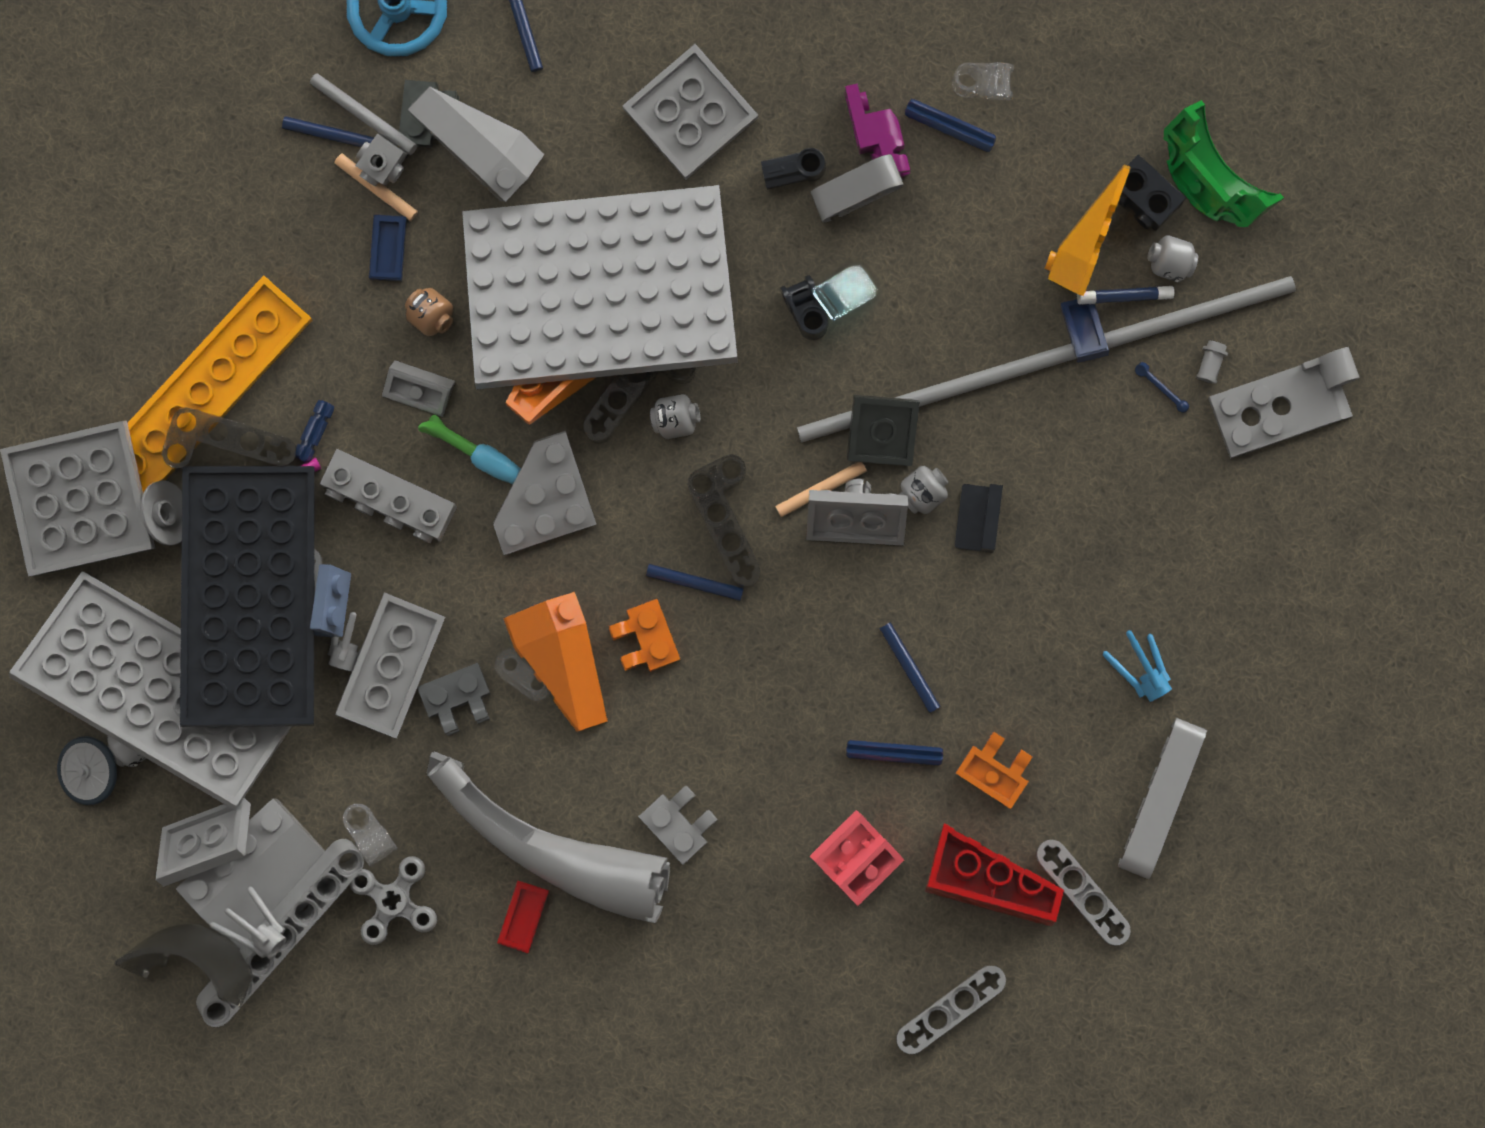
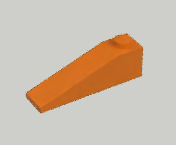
M575 592L544 601L505 617L504 621L515 651L521 658L524 657L535 671L534 676L540 683H544L553 695V701L576 732L608 722L586 621Z

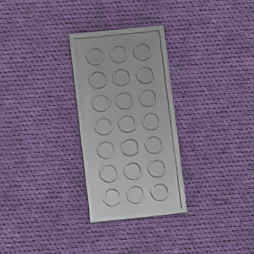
M83 571L9 672V678L235 811L292 727H180L181 628Z

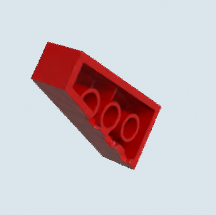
M944 823L939 835L925 892L1052 927L1057 920L1064 889L1028 869L1016 865L1005 856L982 846L978 841L964 836Z

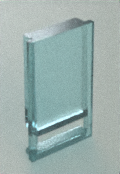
M854 264L811 289V292L833 322L876 297V292L878 291L860 264L857 266ZM820 288H822V290L825 292V294L828 296V298L831 300V302L840 314H837L835 309L832 307V305L826 299L824 294L821 292Z

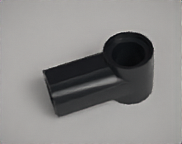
M806 148L800 153L761 161L767 190L803 181H816L826 171L825 158L815 148ZM808 158H816L820 161V166L814 172H807L802 168L803 162Z

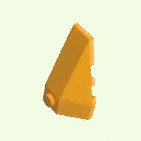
M1122 166L1059 245L1057 253L1054 251L1050 252L1044 268L1050 271L1048 275L1049 280L1076 294L1084 296L1099 256L1101 244L1106 237L1112 220L1111 217L1115 212L1129 174L1130 166Z

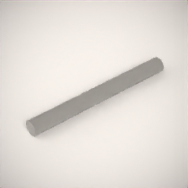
M318 73L313 75L310 80L311 85L407 154L412 155L417 149L416 143Z

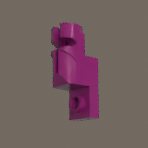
M858 83L845 86L844 94L859 155L873 151L874 154L870 155L872 160L891 154L900 177L909 175L911 170L907 156L895 154L896 152H901L905 146L899 120L891 109L865 114V111H869L866 92L860 93Z

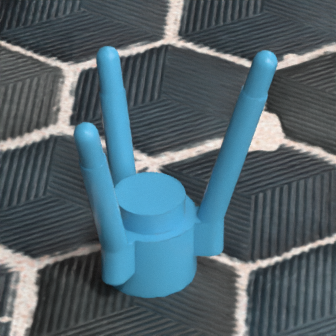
M1127 631L1126 635L1146 671L1144 675L1139 677L1142 683L1140 684L1109 652L1104 651L1103 656L1134 687L1140 698L1146 695L1149 702H1152L1172 690L1168 683L1171 678L1165 670L1153 635L1148 634L1147 639L1157 669H1152L1132 631Z

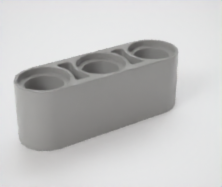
M889 154L871 160L813 189L811 195L820 218L824 223L831 221L830 218L839 214V217H842L900 189L904 184L893 156Z

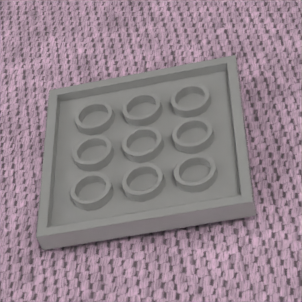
M119 421L0 449L28 577L155 549L154 539L147 532L141 517L140 506L143 490L127 421Z

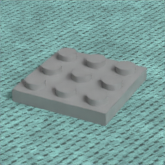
M696 44L622 105L623 110L685 180L758 119V114Z

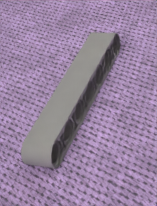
M339 839L333 842L271 912L275 920L282 927L287 928L285 934H283L286 938V943L273 958L269 959L265 956L258 962H251V959L257 953L242 945L200 992L196 1005L207 1025L220 1027L226 1024L360 873L364 865V859L352 841ZM352 853L349 861L339 863L340 858L344 854ZM324 878H330L328 885L322 888L317 887L319 881ZM309 903L307 909L303 912H295L300 904ZM266 919L260 924H265L267 927L270 926ZM243 978L238 986H229L232 980ZM221 1003L216 1011H207L210 1005Z

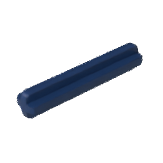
M911 99L905 109L907 117L983 151L990 152L996 141L994 134L915 99Z
M850 740L847 742L846 756L854 759L939 766L943 761V749L939 747Z

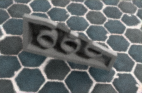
M428 87L407 109L499 201L506 202L529 178L544 156L521 131L432 87Z

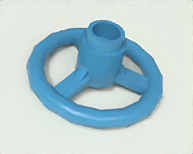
M346 0L347 20L354 36L368 49L385 56H409L425 49L440 34L447 17V0H378L382 15L372 32L369 33L359 16V0ZM395 2H400L397 6H391ZM411 14L433 16L430 26L418 38L404 44H388L383 42L384 37L394 22H402Z

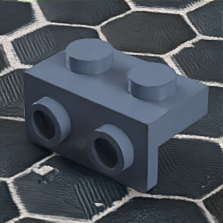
M319 564L310 629L314 630L315 636H343L351 573L332 565Z

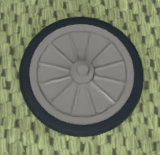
M82 736L71 740L62 749L57 763V775L63 791L69 798L82 805H95L107 799L112 793L117 780V766L112 752L102 741L94 737Z

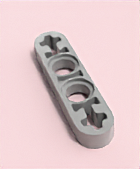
M1056 840L1042 842L1036 851V858L1041 867L1058 887L1064 889L1063 893L1106 943L1111 945L1125 943L1131 933L1128 921L1063 844ZM1046 846L1051 849L1055 847L1059 849L1057 858L1062 863L1065 862L1066 858L1071 862V865L1062 868L1057 876L1053 873V869L1058 868L1054 861L1045 862L1043 859L1046 855L1043 849ZM1069 870L1077 871L1082 878L1081 885L1073 890L1068 889L1063 883V877ZM1092 895L1098 896L1103 902L1101 912L1096 915L1089 914L1084 905L1085 900ZM1109 909L1114 913L1113 916L1108 917L1110 921L1115 925L1119 923L1123 925L1121 929L1123 936L1120 939L1116 936L1108 937L1107 933L1110 931V928L1105 922H1102L1100 927L1095 922L1104 917Z
M985 966L902 1026L896 1035L898 1047L907 1054H916L922 1051L999 994L1006 984L1004 972L996 966ZM988 971L991 975L997 973L1000 977L996 980L998 987L993 989L991 986L983 989L981 992L986 997L980 1000L977 991L969 986V983L975 980L976 985L979 986L985 981L983 976L985 972ZM962 990L969 991L974 999L972 1006L965 1010L959 1009L955 1004V996ZM934 1010H941L947 1016V1023L941 1029H934L928 1023L929 1014ZM922 1019L925 1028L933 1036L926 1039L924 1033L917 1038V1043L919 1044L917 1047L913 1048L911 1045L905 1047L902 1043L906 1039L903 1033L907 1030L911 1033L918 1031L920 1027L916 1025V1022Z

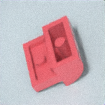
M857 810L810 855L811 859L857 906L904 861L902 856Z

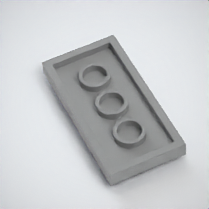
M384 593L335 715L397 739L445 617Z

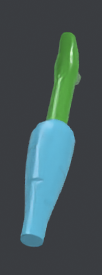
M435 414L431 416L429 421L423 422L418 426L420 432L440 438L469 455L471 462L476 468L497 479L513 484L519 470H521L513 461L492 446L485 444L477 446L448 429Z

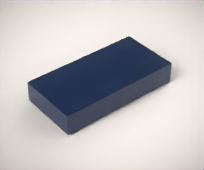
M374 215L369 271L370 280L402 282L406 217Z
M1077 299L1061 303L1062 315L1077 363L1109 356V348L1095 304L1079 305Z

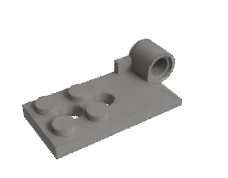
M1345 347L1304 362L1297 367L1209 396L1208 399L1230 459L1352 417L1353 415L1342 385L1353 382L1360 377L1349 347ZM1276 398L1286 399L1290 405L1288 414L1277 415L1272 409L1273 400ZM1247 408L1256 410L1259 414L1258 424L1254 426L1246 425L1241 418L1243 410Z

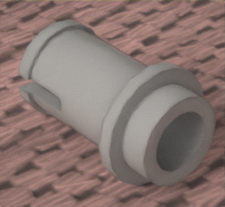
M1208 341L1207 346H1203L1202 349L1205 353L1196 376L1197 379L1212 384L1217 383L1223 358L1228 356V353L1225 352L1226 345L1215 341Z

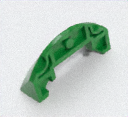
M1202 100L1184 108L1164 128L1163 140L1168 143L1170 157L1166 161L1172 178L1179 190L1190 200V203L1209 218L1217 222L1224 220L1234 223L1237 227H1248L1284 199L1281 193L1267 192L1247 183L1224 162L1211 139L1206 121L1205 104Z

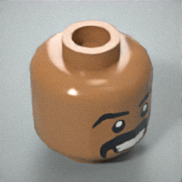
M433 288L417 289L409 296L405 303L407 321L427 336H433L437 333L442 334L453 323L452 303Z

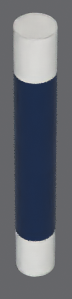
M1161 286L1086 291L1084 296L1077 294V301L1080 305L1173 299L1174 287Z

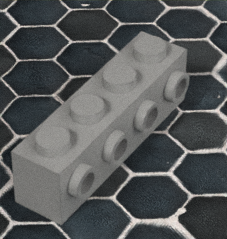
M336 449L320 482V485L327 489L325 495L341 503H343L344 498L356 502L354 507L356 510L372 516L374 511L386 516L383 521L386 524L399 530L402 529L403 525L415 530L413 536L430 544L433 539L441 542L457 508L455 503L339 449Z

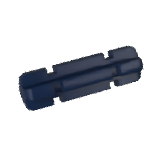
M323 400L317 401L313 410L315 414L310 416L300 438L302 442L297 444L294 451V456L304 462L311 461L315 453L313 448L318 446L328 424L326 420L331 418L334 411L332 404Z

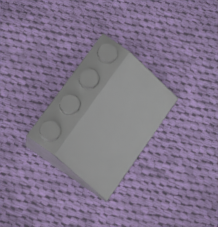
M273 798L249 820L244 857L188 877L176 890L209 925L214 922L248 939L251 934L227 916L225 910L227 908L231 909L257 929L266 918L253 901L247 889L253 887L269 911L272 912L325 850L278 799ZM324 878L319 881L317 887L322 888L328 885L330 878ZM309 903L300 904L295 912L300 913ZM217 932L236 951L242 946L238 942Z

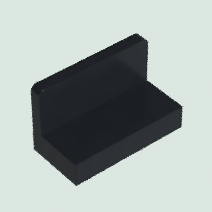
M963 484L955 538L956 548L989 553L995 551L1003 485L990 484L989 487Z

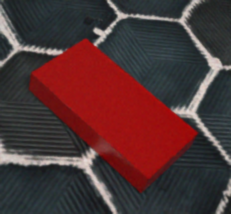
M517 881L497 941L498 944L529 953L549 890Z

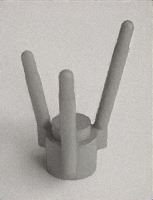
M355 612L350 614L343 641L339 640V637H331V645L328 651V655L331 656L329 665L348 671H353L361 651L360 649L359 652H356L358 645L350 643L356 619Z
M249 887L247 889L248 893L270 926L267 927L265 924H262L255 929L243 918L227 908L225 914L251 934L252 941L214 922L210 923V928L253 950L261 958L266 956L270 959L286 943V938L282 935L286 929L275 920L254 888Z

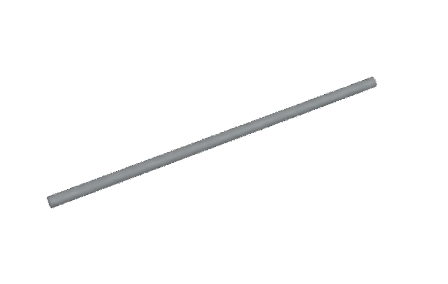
M1289 276L1104 333L1105 339L1110 349L1295 292V283L1293 278ZM1067 344L894 398L918 400L920 407L1074 360L1076 357L1072 344ZM852 411L797 427L801 443L850 428Z

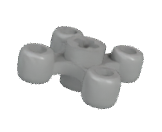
M411 856L403 859L399 865L397 879L389 885L379 883L375 879L374 874L367 869H362L349 884L354 893L371 896L377 904L375 915L361 927V937L366 943L370 945L382 943L388 934L387 927L389 922L396 917L402 916L407 918L413 928L421 933L429 932L436 926L437 915L435 911L427 906H417L410 899L409 891L411 886L421 880L425 874V865L420 858ZM411 863L417 866V873L413 876L407 873V867ZM360 876L367 878L368 883L364 888H360L357 884ZM394 891L395 896L400 895L401 902L396 903L397 909L392 910V906H386L385 900L390 898L389 892ZM423 913L429 916V923L425 926L419 923V916ZM373 925L379 929V935L376 938H372L369 935V929Z

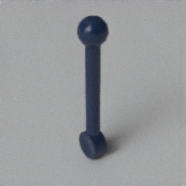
M1140 362L1135 367L1136 374L1149 379L1177 405L1176 407L1179 412L1185 413L1188 411V402L1180 400L1151 374L1149 366L1145 362Z

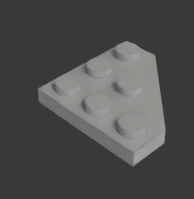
M566 431L534 441L521 470H519L493 522L503 555L596 525Z

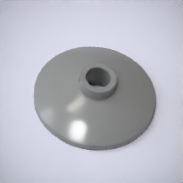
M157 481L150 484L145 489L141 499L140 509L143 524L150 536L163 545L178 544L182 541V491L169 481Z

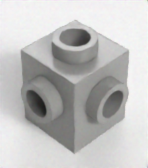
M376 134L372 142H365L356 155V158L359 159L356 167L362 170L359 176L375 187L378 182L386 186L390 181L395 183L404 170L401 164L408 154L382 135ZM382 157L383 164L378 168L377 161Z

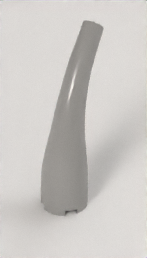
M451 757L441 761L429 772L428 777L456 811L475 830L506 856L530 872L568 894L600 909L656 923L659 919L663 906L656 905V903H660L663 891L668 889L670 876L668 858L611 846L585 843L537 829L506 812L491 801L471 782L470 778Z

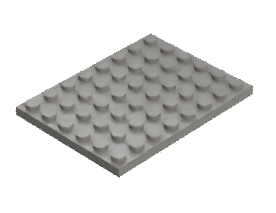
M719 185L462 211L476 389L738 363Z

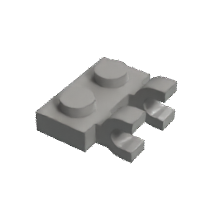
M684 786L670 801L662 794L638 816L682 865L707 843L702 834L718 820L710 810H707L691 825L679 812L681 808L696 796L688 786Z

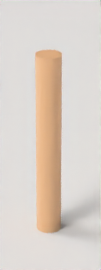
M341 153L336 158L334 164L402 216L406 217L410 222L417 215L418 211L380 182L375 187L361 178L359 175L362 170L356 167V164Z
M857 462L775 507L780 517H783L809 503V490L832 491L866 473L867 470L863 462Z

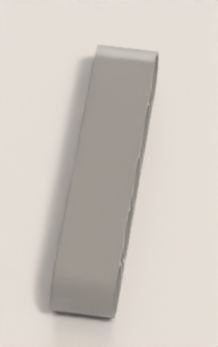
M1175 718L1171 726L1173 730L1170 737L1167 736L1159 757L1161 761L1158 768L1155 767L1148 785L1149 792L1146 798H1143L1136 816L1138 820L1135 827L1131 829L1124 847L1126 851L1118 863L1119 868L1149 879L1154 871L1207 733L1206 729L1179 718Z

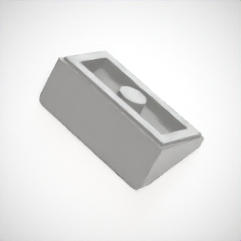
M395 360L389 367L382 396L443 417L455 381Z

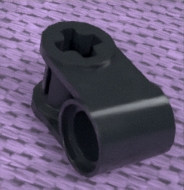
M810 274L805 276L804 281L788 288L786 286L780 287L787 308L793 315L803 337L808 340L822 338L827 332L828 318ZM809 317H818L822 321L821 327L815 330L808 329L804 322Z

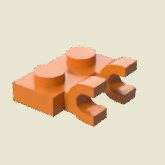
M658 599L628 609L626 612L629 620L609 626L613 641L635 633L641 650L621 656L620 660L625 671L646 663L651 672L681 660Z
M993 732L982 751L972 746L956 774L1011 809L1029 782L1021 777V774L1033 756L1021 749L1010 768H1007L993 759L1005 738Z

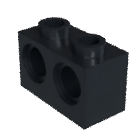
M1138 154L1127 165L1130 166L1127 179H1137L1141 183V189L1139 191H1130L1124 185L1118 204L1122 207L1128 205L1137 213L1134 218L1141 226L1146 229L1152 227L1157 231L1183 204L1186 197ZM1160 200L1165 206V211L1162 213L1152 212L1148 205L1149 201Z

